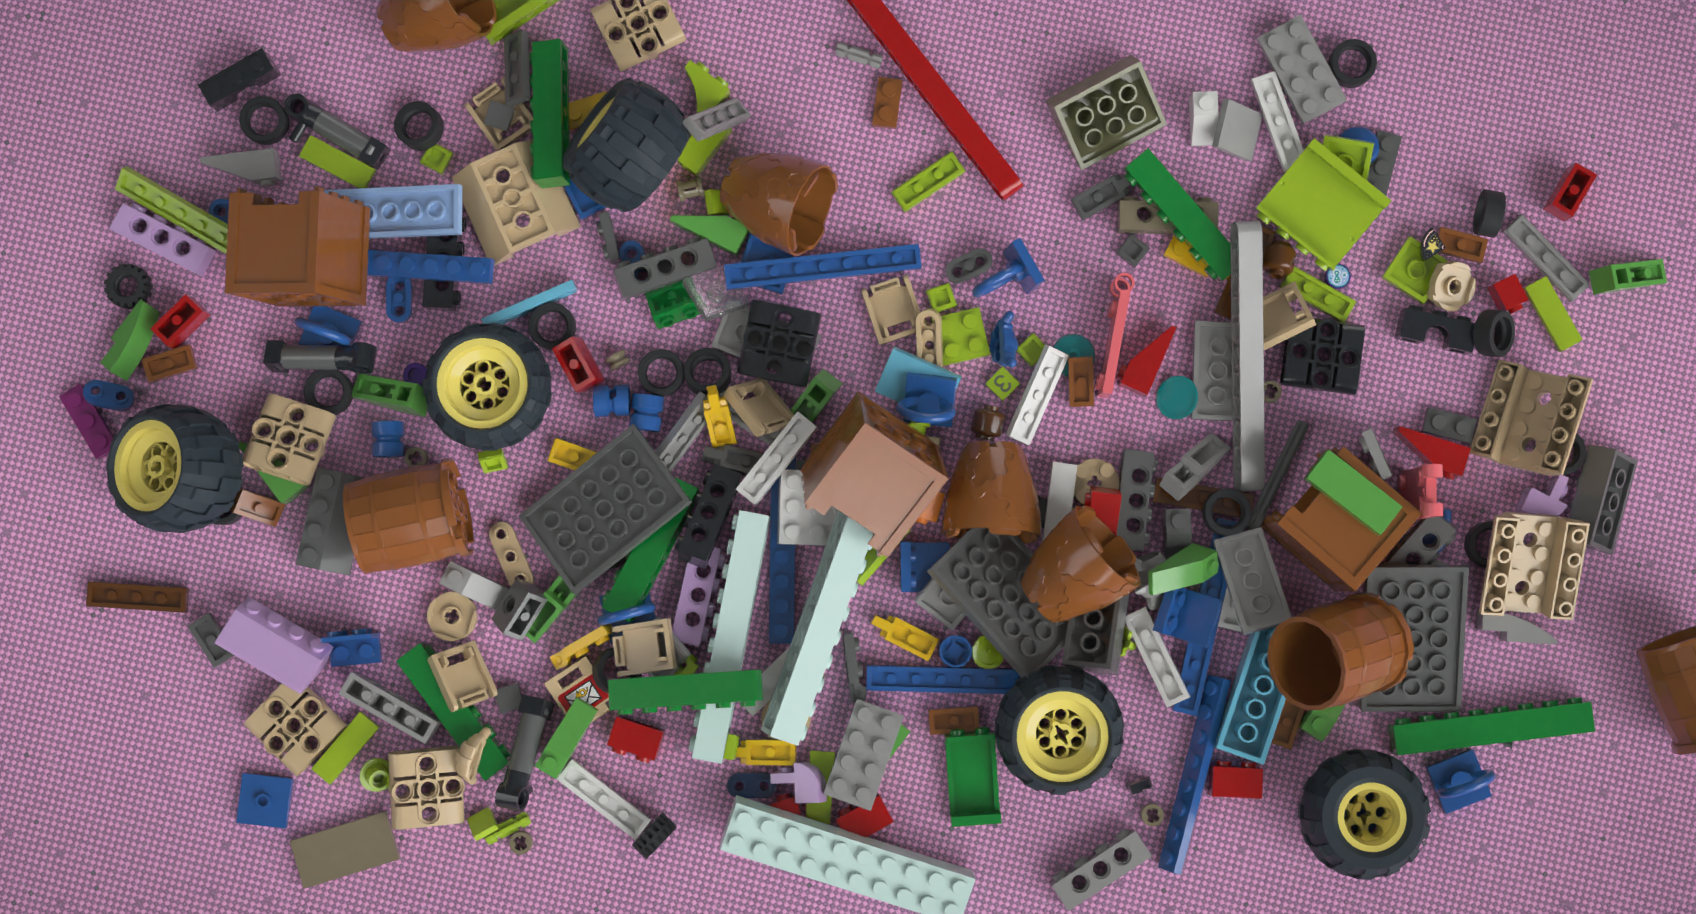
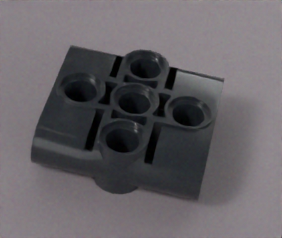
M751 300L736 373L807 387L822 314L759 300ZM783 313L791 316L790 323L785 326L777 322L778 316ZM750 324H754V325H758V326H763V327H768V328H770V329L762 328V327H757V326H751ZM759 333L762 336V340L759 344L752 345L748 342L749 335ZM793 333H798V334H803V335H808V336H814V337H813V338H810V337H806V336H802V335H797V334H793ZM781 337L785 339L786 346L781 350L775 349L772 346L775 338ZM805 342L810 345L811 349L808 354L801 355L796 350L797 345ZM745 349L752 350V351H756V352L765 353V355H764V354H759V353H754V352L745 351ZM788 358L796 359V360H801V361H807L808 364H807V363H803V362L788 360ZM773 361L778 362L781 365V370L777 374L769 373L767 371L769 363Z
M1314 318L1315 326L1285 340L1280 376L1281 385L1311 389L1313 391L1348 395L1356 394L1365 336L1364 325L1338 322L1330 318ZM1322 325H1327L1330 328L1331 334L1329 337L1321 334L1320 328ZM1297 345L1303 349L1302 358H1298L1293 354L1294 346ZM1319 349L1327 352L1328 358L1326 361H1321L1318 358L1317 352ZM1344 352L1349 353L1352 357L1350 365L1342 361V354ZM1316 373H1320L1324 377L1325 382L1322 386L1317 385L1314 381Z

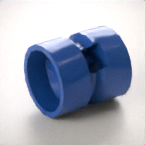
M629 384L614 385L611 389L608 385H594V416L609 417L611 413H614L615 416H630L631 396Z
M632 394L631 408L634 410V413L630 415L629 427L635 424L640 431L660 432L662 418L658 416V413L663 411L664 397Z
M372 422V437L377 440L372 443V457H404L405 445L400 441V438L404 436V422Z
M950 635L941 641L938 654L944 664L959 668L969 662L972 656V648L966 638L959 635Z

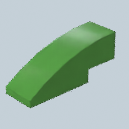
M140 299L110 338L115 343L100 363L107 370L127 381L138 366L151 341L154 332L150 328L158 321L160 312Z
M560 575L550 588L543 593L548 600L525 635L533 643H536L577 596L571 592Z

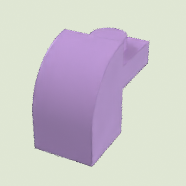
M1563 475L1552 476L1545 493L1534 488L1524 489L1514 511L1519 513L1560 515L1567 507V504L1559 501V499H1562L1568 491L1569 486L1566 484L1569 478Z
M796 762L794 763V769L793 767L779 768V772L770 774L771 784L794 783L795 803H820L827 801V796L823 794L826 787L825 778L822 772L811 763Z

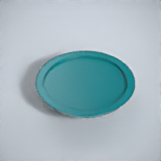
M1064 335L1053 346V348L1069 355V357L1093 356V364L1095 362L1094 347L1082 335ZM1068 360L1061 373L1062 375L1069 377Z
M1172 376L1166 379L1157 391V406L1160 412L1170 419H1183L1194 411L1198 403L1196 385L1184 376Z

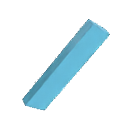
M573 280L567 281L486 316L481 320L483 324L497 323L503 325L533 312L536 307L544 303L556 302L578 291L577 286Z

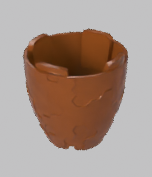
M381 0L376 9L377 18L383 20L384 23L381 25V29L392 47L404 52L444 51L465 46L488 35L497 18L494 0Z
M758 153L734 159L728 169L731 174L724 177L720 188V201L728 213L739 221L753 236L788 254L800 256L807 250L814 249L825 233L824 225L832 204V198L838 190L837 176L833 173L831 167L801 156L781 153Z
M975 441L966 444L956 463L946 494L941 531L942 534L946 535L945 538H960L969 528H989L991 534L1018 536L1024 544L1037 542V538L1041 536V516L1037 488L1034 485L1026 455L1019 444L1007 441H996L994 444H989V441Z
M1076 506L1050 531L1037 548L1021 579V586L1030 602H1037L1039 604L1037 610L1045 618L1056 623L1070 620L1097 609L1100 610L1118 601L1139 587L1141 579L1134 564L1136 556L1124 538L1115 536L1096 516V512L1092 507Z

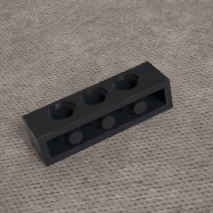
M462 214V232H466L467 220L463 218ZM453 235L452 239L448 242H443L442 236H428L426 254L464 256L465 244L461 242L462 235ZM424 280L422 307L427 310L456 311V305L461 303V291H458V282L449 281L448 288L444 291H439L438 283L440 281Z
M714 464L712 471L708 470L703 480L705 488L702 493H697L693 506H696L693 514L689 513L684 525L687 528L685 535H680L675 545V549L678 550L679 560L706 569L738 493L736 488L742 482L741 473ZM713 491H720L723 495L721 497H714L711 493ZM705 512H710L714 517L705 519L701 515ZM702 534L705 538L701 541H696L692 536Z

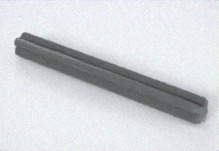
M1301 420L1296 422L1252 511L1250 522L1246 526L1247 529L1260 528L1309 428L1306 422Z

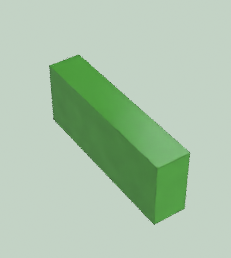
M1326 450L1304 477V480L1377 536L1384 532L1403 507L1330 450Z

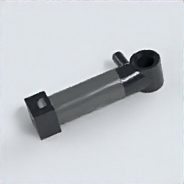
M299 93L291 94L285 100L284 109L286 113L298 122L289 137L295 143H298L308 127L376 170L380 169L391 151L382 142L368 136ZM299 103H304L303 110L295 113V106Z
M267 340L263 364L272 372L289 373V369L350 370L358 374H371L374 370L377 347L365 342H355L352 346L296 345L286 344L283 340Z
M522 695L518 712L522 713L505 777L495 793V803L498 807L523 811L528 804L529 794L533 791L529 781L545 721H550L555 705L546 699Z

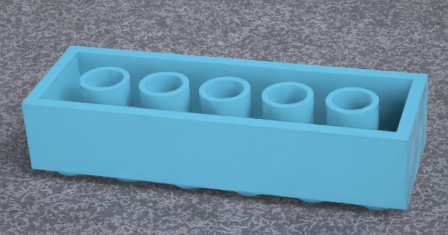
M1276 627L1249 634L1223 711L1214 748L1263 765L1286 700L1279 692L1270 675L1267 658L1269 640Z

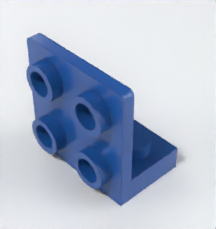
M900 542L901 592H920L932 578L927 570L950 548L948 542Z
M1186 588L1165 592L1153 631L1207 648L1209 647L1223 601Z
M372 628L352 630V635H348V631L327 632V637L320 638L321 643L329 642L333 646L330 654L331 667L382 662L380 633H373Z

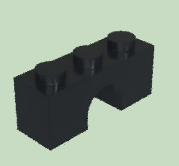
M261 48L199 83L198 86L209 106L218 112L239 100L237 95L242 90L255 85L262 87L281 75L270 55Z
M1409 305L1408 308L1400 310L1394 339L1420 344L1424 342L1427 330L1435 328L1442 333L1444 338L1442 350L1468 355L1473 353V330L1475 323L1471 322L1472 319L1469 317L1457 316L1455 319L1447 317L1448 313L1434 310L1432 313L1423 311V307Z

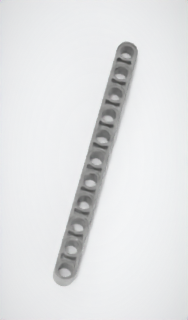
M1234 221L1230 229L1233 481L1235 489L1243 492L1263 490L1265 485L1262 226L1260 221Z

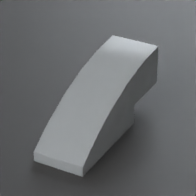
M1213 433L1209 434L1184 454L1178 464L1165 473L1159 486L1179 501L1229 452L1230 447Z
M1479 610L1476 612V630L1500 631V641L1557 645V639L1543 629L1521 618L1505 613L1504 616L1481 615Z

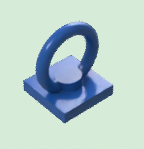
M1021 238L1012 241L1003 251V255L1007 260L1006 268L974 287L972 290L974 297H982L1011 280H1014L1016 283L1019 282L1027 295L1035 291L1045 281Z
M313 306L308 319L297 317L294 320V324L297 327L304 329L298 345L352 346L362 321L325 306Z
M908 372L905 398L897 403V413L903 417L904 422H910L911 420L915 423H930V425L952 428L956 413L957 378Z
M649 592L642 605L611 613L606 612L602 608L603 615L597 618V622L599 625L612 624L615 627L630 624L624 621V619L636 617L633 624L653 621L656 619V606L652 603ZM604 595L599 596L601 607L603 606L602 599ZM623 631L614 632L609 635L611 644H613L612 637L623 636Z
M1473 749L1425 767L1444 814L1451 813L1492 796L1488 784L1495 780L1496 774L1493 770L1481 769Z

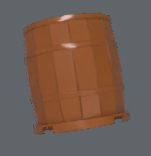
M452 458L441 459L438 464L417 465L375 474L371 477L345 484L343 489V508L346 528L353 554L364 574L419 566L441 561L458 554L460 556L473 555V548L468 549V543L474 542L469 502L465 488H458L456 478L461 477Z
M1371 592L1349 595L1343 600L1333 601L1308 609L1279 624L1269 640L1267 658L1271 677L1279 692L1291 704L1307 711L1324 710L1329 707L1342 706L1356 701L1376 691L1388 690L1402 682L1407 674L1408 661L1413 658L1414 646L1411 629L1400 610L1393 604L1388 605L1384 600L1380 599L1379 595Z
M1695 625L1656 639L1636 651L1652 700L1663 725H1665L1672 739L1671 748L1673 753L1678 755L1696 753Z

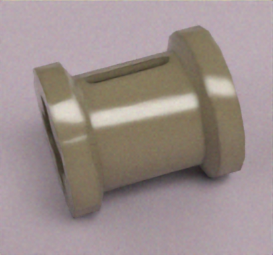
M700 176L685 182L676 181L681 203L685 202V199L705 197ZM696 187L694 190L685 191V189Z

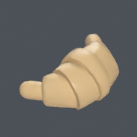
M484 727L479 733L464 741L455 753L456 772L470 785H474L477 782L476 775L482 751L486 744V739L491 734V730L488 727Z

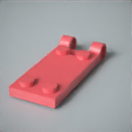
M1129 273L1119 274L1109 286V292L1115 299L1109 304L1107 318H1111L1102 370L1096 376L1094 390H1098L1097 397L1107 398L1113 391L1130 292L1135 284L1134 278ZM1120 277H1126V278H1128V279L1130 280L1131 286H1130L1129 282H1128L1126 279L1120 278ZM1117 282H1122L1126 286V290L1120 289ZM1113 286L1114 289L1119 293V295L1114 292Z
M1423 464L1421 467L1401 471V475L1398 476L1397 487L1398 490H1401V496L1422 513L1418 519L1443 516V503H1437L1436 478H1443L1442 464Z

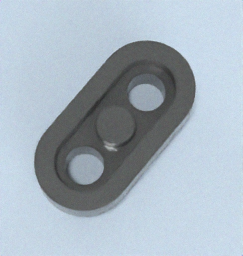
M978 248L951 260L945 270L947 279L953 284H962L986 273L992 266V255L986 249ZM977 258H982L984 260V265L978 266L975 263V260ZM960 268L962 275L955 276L953 270Z

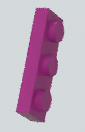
M78 384L60 395L59 398L95 458L101 459L109 454L110 444L114 435L98 408L86 402L83 395L84 385Z

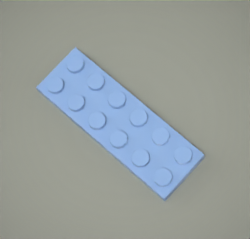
M460 184L324 190L326 194H329V191L339 193L338 198H340V195L350 197V202L353 203L354 200L362 201L364 206L370 208L369 239L462 235L463 186Z

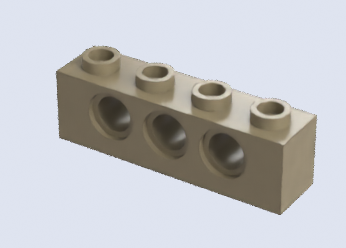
M1124 197L1117 204V234H1173L1172 231L1175 229L1169 223L1164 224L1156 215L1158 210L1153 204L1148 205L1145 201H1138V197ZM1207 197L1197 198V201L1194 202L1218 229L1219 202H1212V198ZM1140 209L1146 210L1149 214V219L1145 221L1140 220L1137 216V211Z

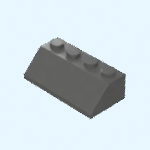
M1590 444L1586 452L1581 475L1577 479V489L1575 497L1570 504L1569 518L1590 523L1586 543L1587 549L1613 555L1638 461L1617 449Z
M317 468L295 565L350 576L354 554L345 523L343 489L346 483L364 479L363 477Z
M1129 594L1100 610L1097 609L1068 620L1062 665L1083 669V671L1091 673L1118 675Z

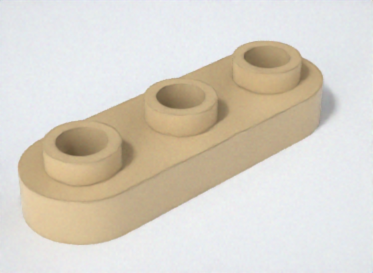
M927 308L922 310L916 318L917 357L943 368L941 315L935 309ZM928 316L932 317L934 323L928 324L925 318ZM932 341L934 348L927 347L926 342Z
M506 522L495 523L489 531V537L510 587L519 575H523L526 582L534 584V575L514 528ZM501 529L506 533L503 539L497 536L498 531ZM510 552L515 554V559L512 562L507 560V555Z

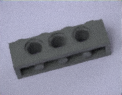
M696 237L686 241V246L678 248L677 245H672L664 248V253L655 256L654 252L640 256L641 261L631 264V261L628 260L617 264V269L613 270V276L622 301L715 270L717 264L708 239L701 240L700 237ZM685 253L690 254L694 259L693 264L684 265L681 262V255ZM661 261L667 262L671 268L670 272L661 273L657 268V264ZM643 269L647 273V279L638 281L634 277V271Z
M1124 449L1122 450L1119 473V489L1122 493L1116 536L1124 538L1132 551L1141 552L1149 544L1150 534L1146 532L1147 522H1151L1152 518L1149 498L1154 497L1155 483H1151L1152 473L1157 471L1158 459L1154 458L1155 452ZM1136 469L1141 470L1144 474V480L1141 483H1136L1132 479V472ZM1132 494H1137L1141 498V505L1138 508L1132 507L1129 503V498ZM1130 518L1137 520L1139 524L1136 532H1130L1126 527V523Z
M1443 516L1420 519L1380 565H1426L1427 563L1431 565L1438 558L1440 548L1443 545L1448 546L1455 539V525ZM1431 533L1436 536V540L1432 544H1425L1422 541L1426 534ZM1411 552L1420 555L1418 561L1414 563L1406 561V556Z

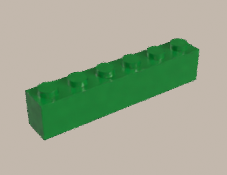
M559 38L532 42V52L529 54L533 72L530 75V85L533 89V97L530 98V107L533 111V120L530 121V129L533 134V143L530 145L533 166H531L530 171L533 181L542 189L570 185L569 172L563 168V156L570 143L568 47Z
M1149 148L1145 149L1123 168L1126 172L1123 175L1131 186L1137 185L1142 191L1140 194L1141 198L1148 205L1153 204L1158 210L1156 212L1158 218L1164 224L1169 223L1175 229L1172 231L1173 235L1179 242L1185 241L1190 247L1188 250L1190 255L1197 262L1201 260L1205 264L1206 268L1204 271L1212 280L1217 278L1218 281H1223L1231 274V248L1229 241Z
M674 477L692 503L625 556L627 561L623 568L617 570L613 579L615 583L612 589L607 590L603 596L602 608L606 612L611 613L644 603L676 543L689 513L691 514L695 507L693 504L697 493L700 492L698 488ZM636 617L624 619V621L633 624Z
M419 643L396 662L459 747H461L464 741L479 733L484 727L490 728L491 734L486 739L477 769L484 781L490 779L508 765L511 751L504 743L499 744L495 738L497 736L496 731L489 723L485 725L480 718L482 713L475 704L462 709L458 707V710L454 712L449 710L427 660L431 655L437 654V652L430 644Z
M761 670L608 680L609 710H618V715L633 714V709L642 708V713H656L657 707H666L667 712L682 711V706L691 705V710L706 709V704H715L716 708H731V702H740V707L756 706L755 701L763 700Z

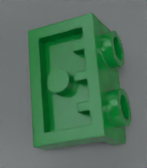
M691 277L645 293L657 329L670 327L680 321L693 319L697 315L703 314V309Z

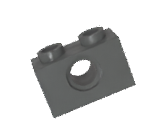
M516 578L491 619L502 634L522 641L548 599L536 585Z

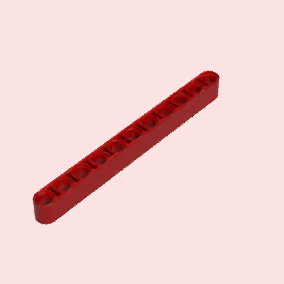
M847 0L998 197L1005 201L1024 187L1014 170L882 0Z

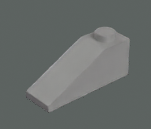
M274 148L200 157V162L205 166L255 184H260V187L275 186V182L282 181L279 152Z
M450 561L439 584L494 610L498 609L510 590L455 561Z

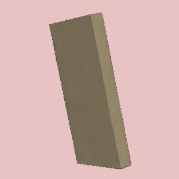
M387 811L290 841L304 889L401 859Z

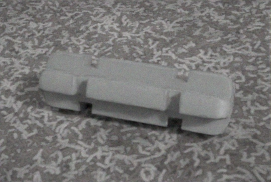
M839 42L835 50V54L839 57L844 58L846 56L848 60L864 65L870 64V67L876 69L880 68L883 57L879 54L873 53L872 55L870 51L855 46L848 47V44Z

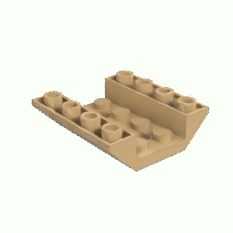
M533 140L514 143L468 164L452 177L454 184L463 186V205L487 258L495 260L494 266L513 258V253L555 234L560 237L581 227L563 186L542 189L533 181L530 171L531 166H533V157L530 150ZM501 170H507L510 173L509 180L504 183L497 181V174ZM523 214L528 215L530 218L529 224L526 227H519L517 225V218Z
M1498 360L1470 447V454L1504 466L1547 476L1563 475L1593 379L1572 374L1562 377L1528 370L1522 364ZM1550 393V402L1546 405H1541V397L1544 394ZM1535 440V449L1527 452L1525 449L1527 442Z
M1504 512L1494 517L1479 614L1504 616L1505 611L1542 613L1550 619L1573 620L1590 523L1548 514ZM1527 533H1532V541L1524 545V536ZM1524 581L1525 586L1523 590L1516 592V584Z

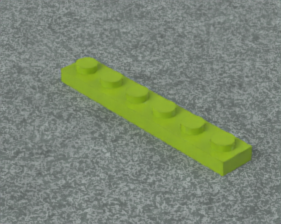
M127 166L121 169L115 190L175 225L184 228L187 232L223 253H227L228 224Z

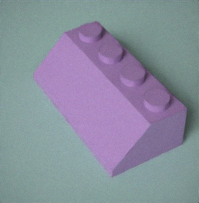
M249 596L235 609L215 641V644L299 694L324 669L333 649L332 645L321 643L320 638Z

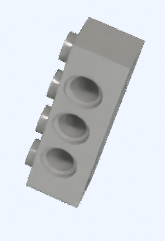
M358 671L350 673L339 692V695L424 744L431 742L441 724L438 717Z
M1126 828L1115 835L1116 840L1110 844H1107V842L1100 844L1094 849L1096 853L1088 858L1086 855L1082 856L1073 863L1075 867L1067 872L1063 869L1052 877L1054 880L1050 884L1068 911L1152 857L1134 829L1129 831ZM1120 847L1125 848V858L1116 860L1114 858L1115 850ZM1098 861H1103L1106 865L1104 872L1101 874L1093 872V866ZM1076 875H1082L1085 878L1083 886L1074 887L1072 879Z

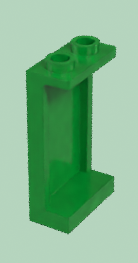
M977 727L975 732H965V729H951L950 734H944L951 826L1002 824L994 730H990L989 727Z

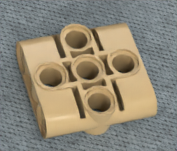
M608 0L590 9L620 72L645 60H653L660 53L686 41V37L668 0H642L645 5L644 7L641 6L639 0H633L634 3L629 8L621 6L624 0ZM612 4H616L622 16L621 18L618 17ZM661 9L667 12L662 19L654 17L657 10ZM642 20L644 26L641 29L632 28V24L635 21ZM614 31L623 33L619 40L610 39V35ZM656 31L658 32V34H659V36H660V38H661V40H662V42H663V44H664V46H662V47H661V44H660V42H659V40H658V38H657V36H656V34H655ZM646 42L655 43V47L651 51L643 50V45ZM632 43H635L641 57L638 58Z
M268 394L258 420L252 425L253 433L243 455V465L285 480L310 486L319 460L325 454V445L336 416L328 411L275 394ZM297 413L304 414L300 421L292 420L293 415ZM263 428L271 429L267 436L259 435ZM291 435L295 437L292 443H283V439L286 436ZM311 443L319 444L315 451L306 450L307 446ZM277 459H286L284 465L280 467L274 466V462Z
M281 684L243 724L264 744L266 751L275 755L296 777L304 772L348 726L327 705L325 699L318 696L309 686L299 694L284 684ZM311 700L318 704V711L315 714L311 713L308 709V704ZM276 701L281 702L283 705V711L280 714L275 713L273 710V705ZM294 718L298 719L301 724L297 732L291 728V721ZM276 736L283 740L281 749H277L273 745V740ZM310 736H315L318 739L316 749H312L308 744Z
M459 746L401 750L388 753L390 780L388 789L391 800L392 829H412L465 822L463 796L465 784L463 778L456 772L455 753L460 748ZM430 757V766L420 768L419 763L421 759ZM456 779L458 782L457 787L451 791L446 790L447 782ZM432 782L431 791L422 793V784ZM401 784H406L408 787L407 792L401 796L396 795V788ZM426 807H433L434 812L430 817H422V811Z

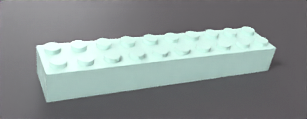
M739 510V515H734L731 529L735 530L734 540L729 539L727 554L731 555L729 564H724L722 578L726 579L724 589L720 588L717 603L721 604L720 613H715L712 628H717L715 638L712 637L709 641L708 653H712L711 661L705 663L703 673L742 670L771 519L768 515ZM731 702V708H716L715 704H706V709L696 712L693 727H698L697 734L691 737L689 752H693V759L719 764L723 763L735 702Z
M839 510L761 730L767 735L797 746L800 740L803 741L806 736V722L808 717H812L815 711L816 703L814 700L816 694L820 693L823 688V674L825 669H829L832 663L833 655H831L833 646L837 645L840 640L841 631L839 629L842 621L845 622L849 615L850 608L848 604L850 598H853L857 592L858 584L856 581L858 575L863 573L867 563L865 560L867 550L872 548L868 545V542L873 537V532Z
M737 795L720 841L721 851L921 914H964L976 880L973 871L876 839L863 837L838 827Z

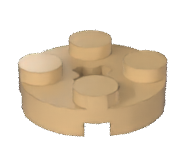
M1455 261L1437 264L1429 282L1428 299L1433 301L1438 308L1447 311L1460 310L1458 308L1463 304L1467 305L1471 301L1476 288V281L1471 276L1470 271L1472 270L1470 267ZM1453 281L1455 288L1449 290L1450 283Z
M1088 459L1077 466L1073 497L1083 506L1085 493H1090V486H1088L1087 482L1092 480V476L1101 481V486L1097 487L1119 489L1118 474L1110 463L1101 459Z
M447 592L431 602L427 611V621L438 638L445 641L461 640L468 637L477 625V606L466 596L457 592ZM454 609L457 611L456 614L459 616V619L454 620L453 624H451L446 614L447 612L451 613Z

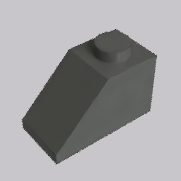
M1190 508L1165 509L1161 511L1163 550L1166 559L1191 545Z

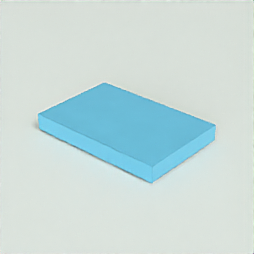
M894 346L875 392L899 402L905 398L908 372L957 378L956 389L962 376Z

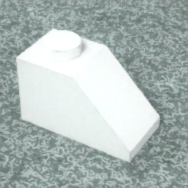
M1218 91L1193 92L1189 97L1191 146H1212L1219 117Z

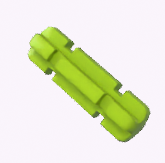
M526 811L517 814L516 818L511 817L497 824L499 829L485 836V841L491 845L497 842L499 837L502 839L518 831L520 826L524 828L530 825L529 815Z

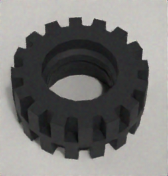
M119 264V267H113L111 269L112 272L107 273L108 279L104 280L106 285L104 292L107 293L106 297L113 304L125 309H133L140 299L146 303L148 302L147 298L152 295L150 290L153 289V285L150 283L152 281L151 277L147 275L148 273L145 270L132 264ZM129 276L134 277L138 284L137 290L131 296H123L119 290L121 281Z
M661 813L632 846L647 859L677 826L664 813Z

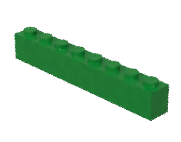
M1582 697L1567 698V703L1558 704V700L1542 701L1543 706L1533 707V703L1518 704V709L1510 710L1508 706L1493 707V712L1485 713L1484 709L1468 710V715L1460 716L1459 712L1444 713L1443 718H1435L1434 715L1419 716L1420 720L1410 721L1409 717L1397 718L1395 723L1388 724L1391 754L1398 756L1595 732L1592 703L1583 701Z

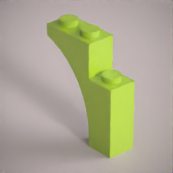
M690 60L684 67L685 72L696 92L697 113L726 101L730 96V90L728 88L729 84L719 76L716 78L708 73L709 69L699 61L695 64ZM732 128L701 141H697L691 134L677 163L695 177L699 176L732 133Z

